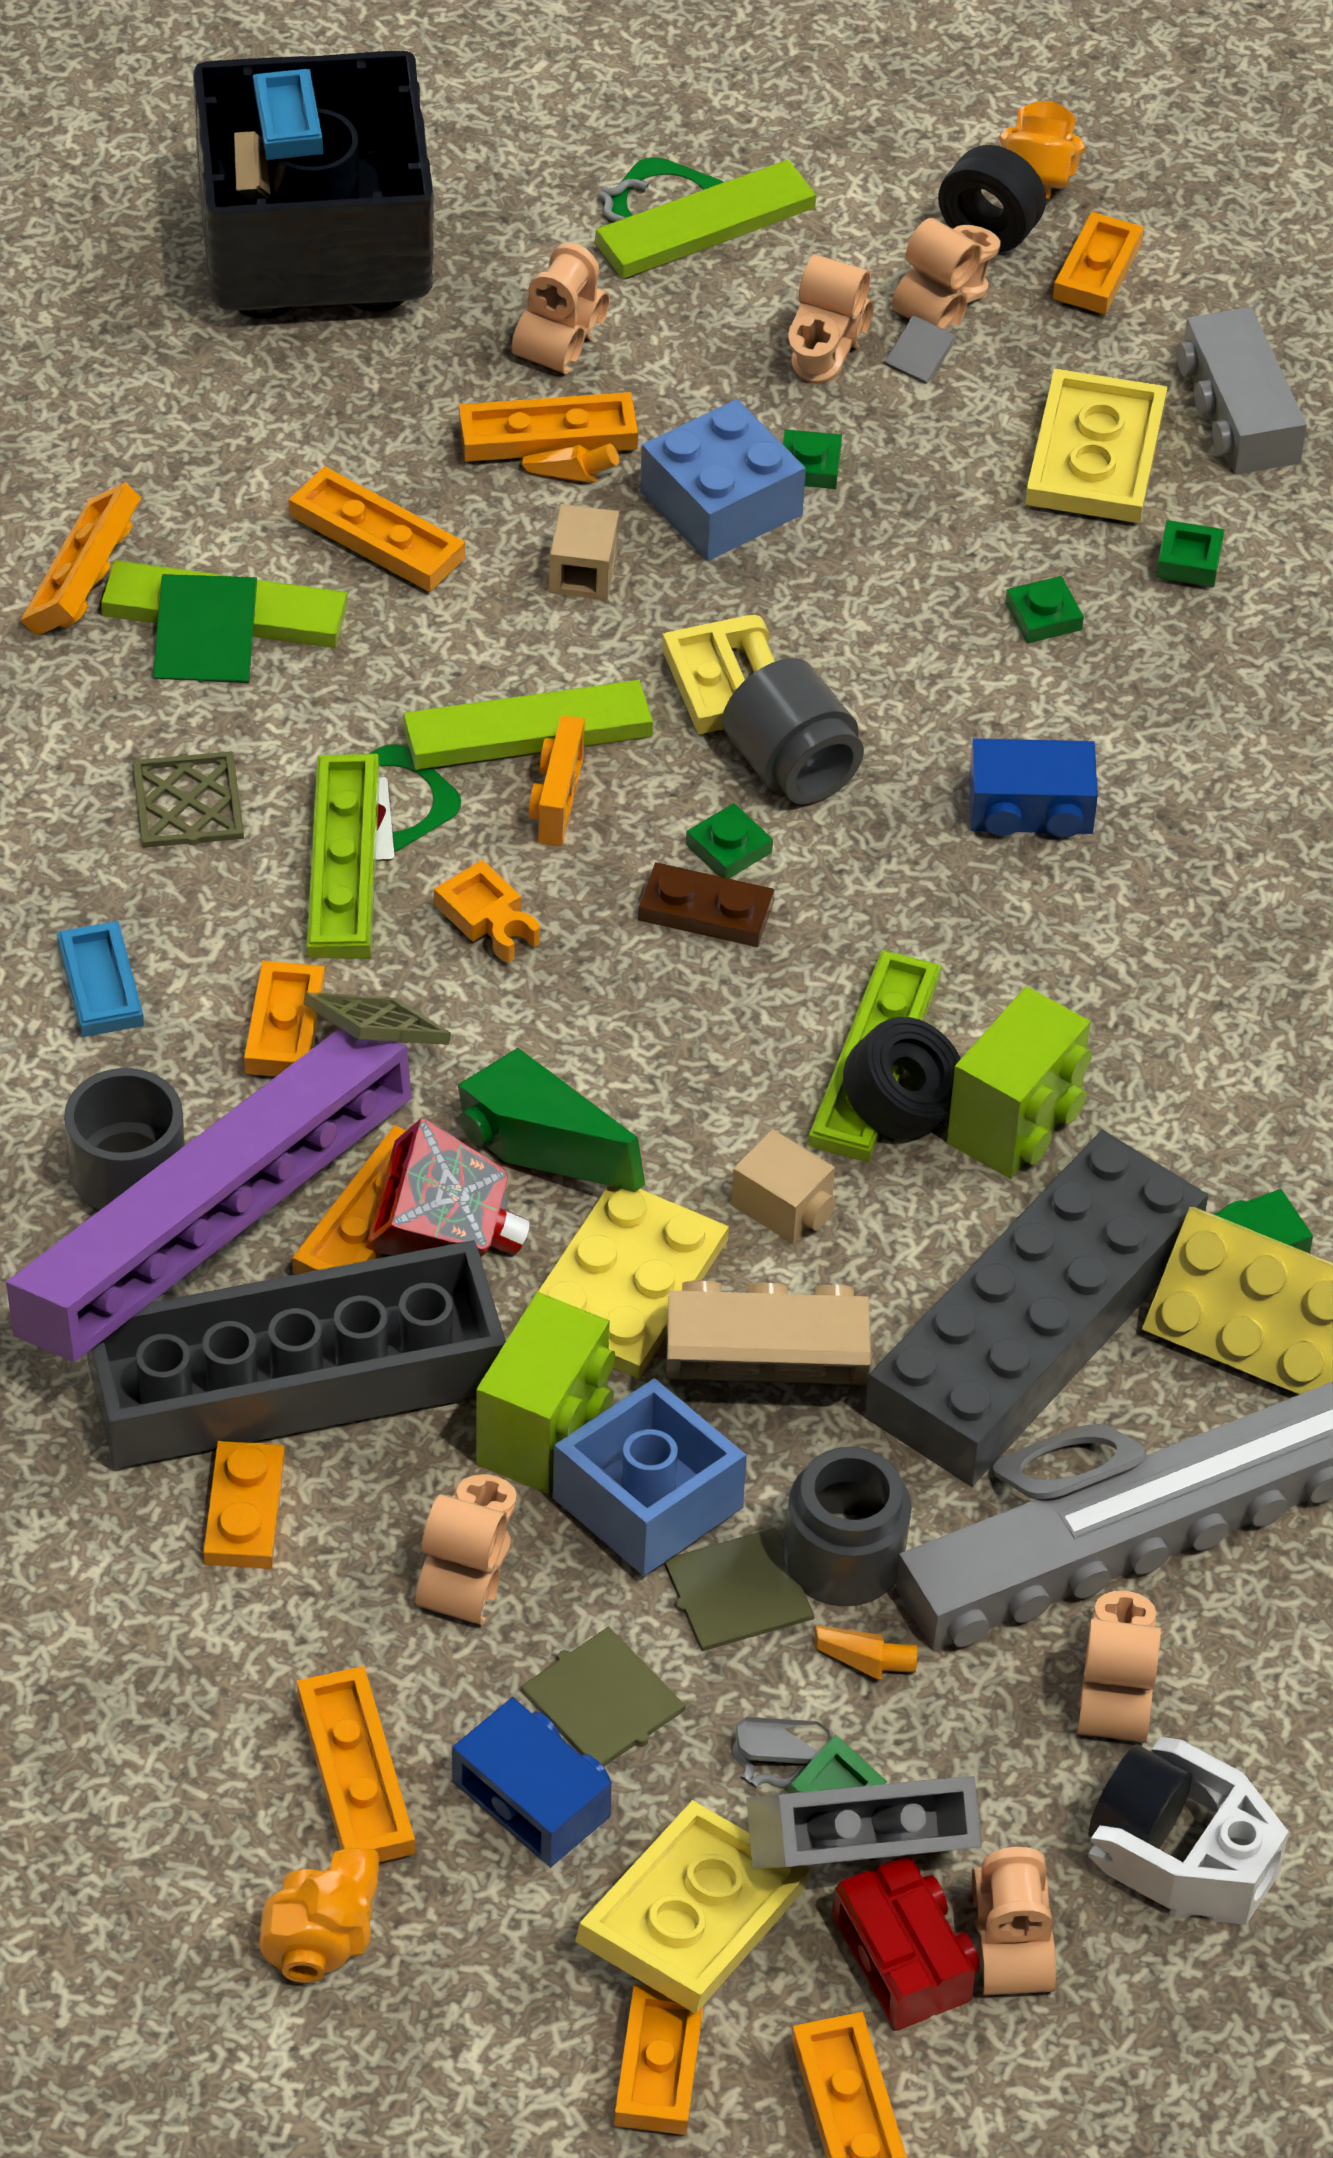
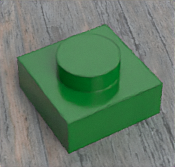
M785 429L783 445L806 468L805 486L836 489L842 435Z
M1166 520L1156 578L1214 587L1225 529Z
M1062 576L1007 589L1005 603L1027 644L1083 629L1084 616Z
M735 803L686 831V845L720 877L728 879L772 853L773 839Z
M835 1734L785 1791L787 1793L870 1786L886 1784L887 1781Z

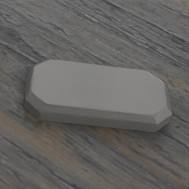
M745 1717L736 1726L738 1752L749 1760L808 1764L819 1751L786 1731L785 1728L817 1724L828 1732V1739H830L829 1729L818 1721Z

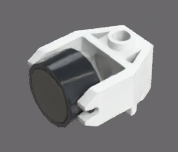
M1160 1737L1152 1751L1140 1745L1132 1747L1119 1762L1109 1778L1090 1820L1088 1836L1091 1838V1843L1094 1846L1090 1850L1088 1857L1108 1876L1169 1908V1915L1175 1918L1185 1919L1190 1916H1203L1214 1922L1246 1925L1280 1874L1289 1831L1243 1772L1183 1740ZM1188 1797L1216 1812V1815L1185 1861L1182 1862L1161 1851L1159 1848L1173 1829Z

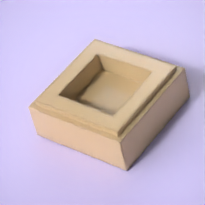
M254 131L234 133L236 190L248 199L269 198L268 195H271L270 180L262 137Z

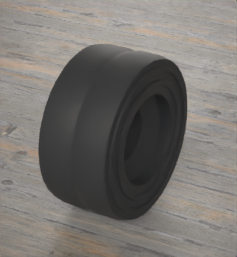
M982 145L966 152L944 177L938 193V202L941 214L950 228L954 229L960 225H974L987 229L994 233L1001 241L998 252L1001 253L1021 244L1040 221L1046 206V193L1039 175L1024 158L1004 147ZM981 190H986L994 195L1001 202L1003 208H999L989 202Z
M911 1017L888 1019L874 1027L850 1051L843 1070L845 1092L858 1116L875 1131L890 1138L900 1140L919 1138L930 1133L950 1115L955 1065L961 1058L950 1040L927 1022ZM893 1065L901 1066L911 1074L916 1082V1091L906 1090L898 1083L893 1076Z

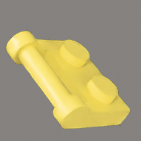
M747 615L663 633L662 651L698 735L723 730L722 717L725 707L735 690L745 681L732 648H737L741 652L745 651L754 673L762 667L775 662L767 644L770 634L764 620L760 616Z

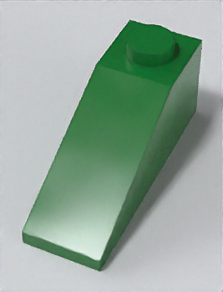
M520 1048L514 1049L458 1084L462 1106L459 1120L464 1133L476 1146L484 1145L504 1162L635 1192L645 1186L638 1137Z

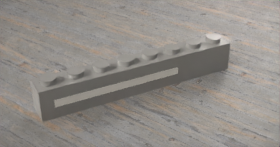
M1333 1382L1146 1455L1144 1461L1139 1465L1066 1495L1050 1499H1035L899 1554L896 1591L933 1651L953 1643L958 1647H965L983 1638L990 1628L1013 1619L1017 1622H1028L1037 1618L1052 1603L1072 1595L1078 1598L1090 1597L1101 1591L1114 1578L1132 1571L1138 1574L1152 1572L1162 1566L1171 1555L1191 1547L1197 1550L1209 1549L1221 1542L1228 1532L1251 1523L1259 1527L1268 1525L1280 1518L1290 1507L1310 1499L1314 1503L1330 1500L1333 1498Z

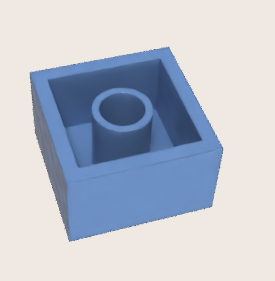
M735 399L642 444L640 492L708 562L803 515L806 468L738 399Z
M654 1378L571 1433L569 1437H565L554 1445L553 1499L639 1573L645 1576L743 1508L747 1454Z

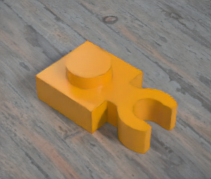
M483 859L434 888V905L472 942L487 933L492 938V948L495 955L501 960L508 963L514 960L515 943L510 937H522L533 947L540 944L539 923L530 914L521 912V895Z

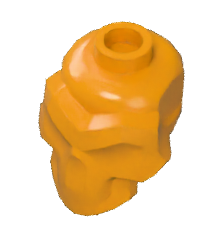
M1038 101L1020 108L1017 115V126L1003 130L998 139L1002 147L1020 155L1034 168L1045 188L1046 199H1050L1051 189L1068 187L1069 178L1076 174L1080 158L1086 151L1084 141L1079 136L1073 134L1076 118L1069 110L1053 101Z
M371 1848L338 1850L333 1853L330 1870L302 1869L288 1873L283 1878L282 1889L266 1900L262 1910L259 1948L263 1958L275 1968L282 1970V1974L286 1978L296 1982L310 1983L321 1980L326 1973L336 1971L346 1964L349 1958L363 1954L370 1944L372 1900L378 1886L380 1859L378 1852Z

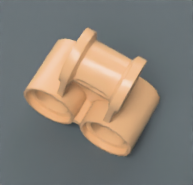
M935 218L926 219L918 226L908 243L906 260L913 265V268L901 279L895 290L892 300L893 310L909 320L914 315L943 330L951 323L958 325L964 317L967 304L986 295L988 290V281L985 278L991 258L995 257L999 252L1001 241L994 233L982 227L960 225L952 229Z
M569 242L560 244L551 254L548 269L537 274L532 279L528 288V308L520 317L512 339L511 348L514 355L563 374H568L570 368L566 366L570 360L577 361L583 348L584 339L591 340L594 337L589 335L597 322L603 324L609 309L610 294L608 291L597 287L598 275L600 273L599 265L595 257L586 248Z
M813 254L809 259L799 288V302L801 305L788 333L789 344L793 351L791 359L793 371L800 379L816 384L834 380L841 372L850 348H859L860 345L856 343V340L861 332H868L874 310L873 300L867 298L871 281L870 270L817 254Z
M472 1475L463 1479L458 1484L452 1497L440 1494L435 1499L423 1534L422 1552L427 1554L417 1584L416 1606L480 1625L485 1623L486 1617L481 1616L487 1598L494 1600L500 1580V1568L505 1558L509 1555L511 1538L506 1527L515 1510L517 1493L507 1480L494 1475Z
M1112 1591L1102 1595L1096 1601L1093 1619L1090 1621L1085 1672L1081 1687L1079 1704L1081 1709L1077 1726V1734L1145 1743L1147 1741L1152 1693L1155 1687L1161 1627L1155 1626V1606L1149 1599L1138 1593Z
M1009 1847L994 1851L984 1858L981 1864L982 1867L972 1868L973 1907H977L978 1919L974 1920L975 1929L978 1931L979 1963L984 1964L982 1994L1055 1992L1056 1959L1052 1932V1914L1049 1909L1045 1857L1038 1850L1028 1847Z

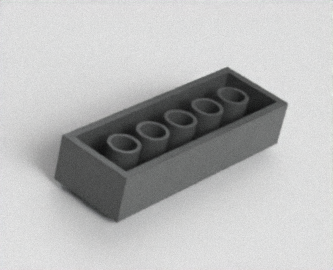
M1101 1130L869 1373L865 1419L973 1487L1160 1284L1189 1207H1196L1206 1211L1208 1194L1106 1131Z
M472 1240L151 1302L88 1351L87 1360L113 1468L116 1469L217 1449L218 1441L247 1443L476 1397V1389L506 1340L476 1241Z

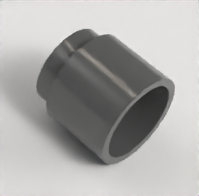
M789 658L779 660L753 673L735 690L723 713L722 725L729 739L771 791L779 795H787L794 803L812 804L835 794L851 780L862 762L864 747L858 738L859 729L856 720L814 668L802 659Z
M117 1068L97 1073L83 1081L72 1092L67 1101L64 1120L70 1180L77 1194L97 1212L185 1146L181 1100L175 1089L166 1080L151 1072L134 1068Z
M840 1447L817 1456L797 1476L789 1494L783 1556L790 1575L803 1588L806 1595L817 1601L834 1606H857L880 1598L896 1584L899 1554L906 1551L912 1510L908 1489L901 1480L896 1468L883 1456L873 1451L858 1447ZM833 1514H853L864 1517L865 1519L848 1520L837 1517Z

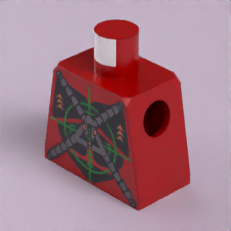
M420 1118L394 1142L365 1247L376 1252L394 1256L475 1240L480 1257L487 1253L490 1246L514 1256L525 1242L530 1223L528 1219L500 1208L508 1181V1175L504 1168L430 1121Z

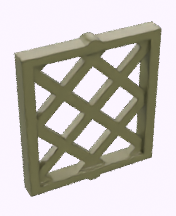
M233 751L196 755L179 754L173 757L133 760L143 848L180 844L197 845L202 842L244 839ZM216 763L219 765L208 776L192 768L198 764ZM174 767L176 769L166 780L149 772L153 768ZM227 770L230 790L215 782ZM184 775L200 783L189 794L173 786ZM143 779L157 787L146 798L144 795ZM208 788L223 797L212 808L196 800ZM165 792L180 800L169 812L153 804ZM231 802L234 822L219 814ZM188 806L203 814L193 826L177 818ZM146 810L160 818L150 830L148 829ZM212 820L227 829L200 832ZM169 824L184 832V834L157 836Z
M305 993L303 1003L305 1006L359 1040L449 1045L451 1032L396 998L353 994Z

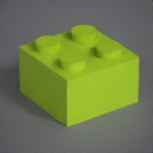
M1025 986L955 1065L947 1144L1009 1179H1012L1026 1162L1035 1165L1045 1154L1052 1138V1131L1061 1121L1067 1125L1072 1123L1085 1103L1087 1092L1082 1089L1084 1073L1092 1058V1051L1087 1049L1091 1021L1034 989Z
M538 1291L536 1292L476 1389V1465L549 1495L553 1488L554 1445L565 1437H569L571 1433L612 1406L614 1391L608 1389V1377L614 1365L615 1351L609 1349L610 1320Z

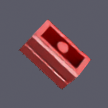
M908 1855L880 1865L874 1872L867 1870L840 1881L834 1888L832 1917L894 2031L901 2030L926 2020L933 2015L941 2014L971 2001L975 1973L980 1970L979 1958L970 1937L965 1932L954 1934L945 1918V1915L948 1913V1906L938 1880L933 1875L922 1877L912 1857L909 1858Z

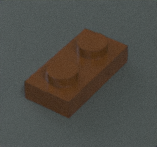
M655 862L639 905L638 920L758 947L774 903L775 889Z

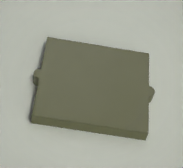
M776 1528L679 1554L664 1562L679 1596V1599L676 1601V1609L686 1613L702 1651L814 1619L815 1615L803 1588L793 1579L786 1567L783 1556V1544Z
M609 1626L573 1651H560L557 1662L521 1686V1692L542 1714L552 1721L557 1730L581 1755H591L603 1767L635 1745L639 1747L646 1746L649 1735L680 1715L686 1708V1705Z

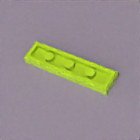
M789 159L597 228L595 244L619 276L625 279L814 209L817 194Z
M114 560L101 601L102 616L158 624L162 574L228 575ZM257 580L253 637L336 648L348 607L347 592Z
M640 679L403 712V728L415 770L542 752L544 739H555L561 715L585 718L584 746L652 737L653 720Z
M378 754L317 755L307 935L308 958L371 959L380 779Z
M881 950L809 1133V1147L870 1162L881 1133L868 1126L851 1106L843 1083L845 1061L853 1047L878 1024L895 1017H911L924 1021L941 977L942 965ZM893 1065V1076L900 1084L905 1069L901 1066Z

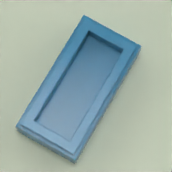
M310 69L253 75L254 93L266 160L324 154Z
M119 921L58 931V946L82 1037L144 1026V1015Z

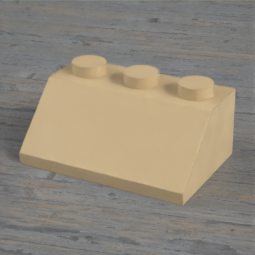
M695 1280L683 1282L682 1291L669 1290L666 1379L844 1385L865 1384L871 1365L869 1297L854 1296V1288L851 1286L819 1285L815 1287L814 1295L788 1294V1286L785 1284L752 1283L748 1285V1293L722 1292V1284L719 1282Z

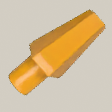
M610 443L590 451L578 444L573 447L523 456L522 465L530 474L586 483H596L598 472L619 464L618 452Z
M814 1625L817 1650L876 1679H882V1671L916 1673L917 1645L884 1643L882 1634Z

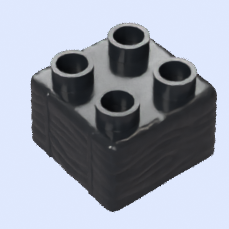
M378 51L322 56L205 61L196 65L193 71L202 224L209 287L214 302L218 307L226 310H237L248 317L258 319L278 317L288 312L292 307L352 304L365 311L381 312L396 308L404 301L422 298L429 293L433 285L434 193L427 153L425 125L420 108V85L417 81L416 58L411 52ZM310 69L324 154L267 160L271 195H268L269 198L248 199L236 190L234 133L254 131L262 137L254 93L253 75Z

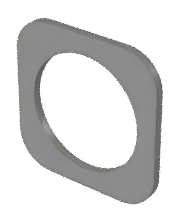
M1091 1424L1073 1428L1007 1454L994 1463L993 1471L998 1479L1029 1498L1050 1499L1066 1495L1129 1470L1144 1461L1146 1452L1143 1445L1114 1428L1103 1424ZM1083 1443H1099L1116 1449L1115 1455L1108 1462L1080 1475L1043 1480L1030 1478L1022 1473L1024 1467L1030 1461L1044 1453L1061 1447Z

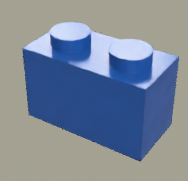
M973 738L969 770L971 831L991 832L999 836L1011 835L1016 832L1051 833L1059 837L1093 834L1098 798L1095 741Z
M511 1697L452 1746V1782L550 1868L611 1816L612 1782L605 1768L591 1755L583 1754L581 1756L561 1739L559 1731L548 1717L538 1711L531 1713L514 1697Z

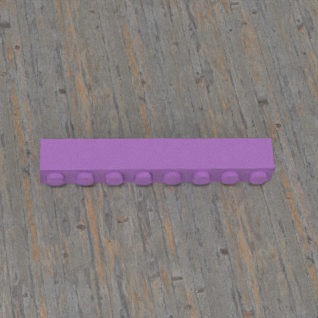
M339 1028L7 1280L6 1288L13 1336L69 1361L76 1362L412 1099L407 1046L393 1041L359 1040Z

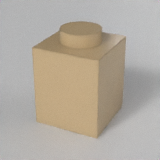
M565 504L560 505L550 551L549 593L608 600L618 553L619 511Z
M772 1129L733 1168L731 1206L794 1244L809 1227L813 1230H818L831 1216L836 1204V1198L833 1196L835 1167Z

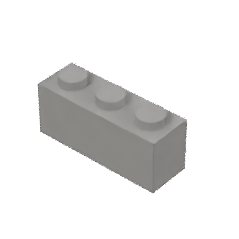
M1248 307L1187 317L1184 342H1180L1177 345V363L1182 376H1191L1195 385V404L1201 416L1208 415L1211 420L1212 439L1216 453L1219 456H1227L1235 475L1301 464L1307 424L1253 308Z
M975 1776L746 1797L753 1869L792 1867L982 1847Z

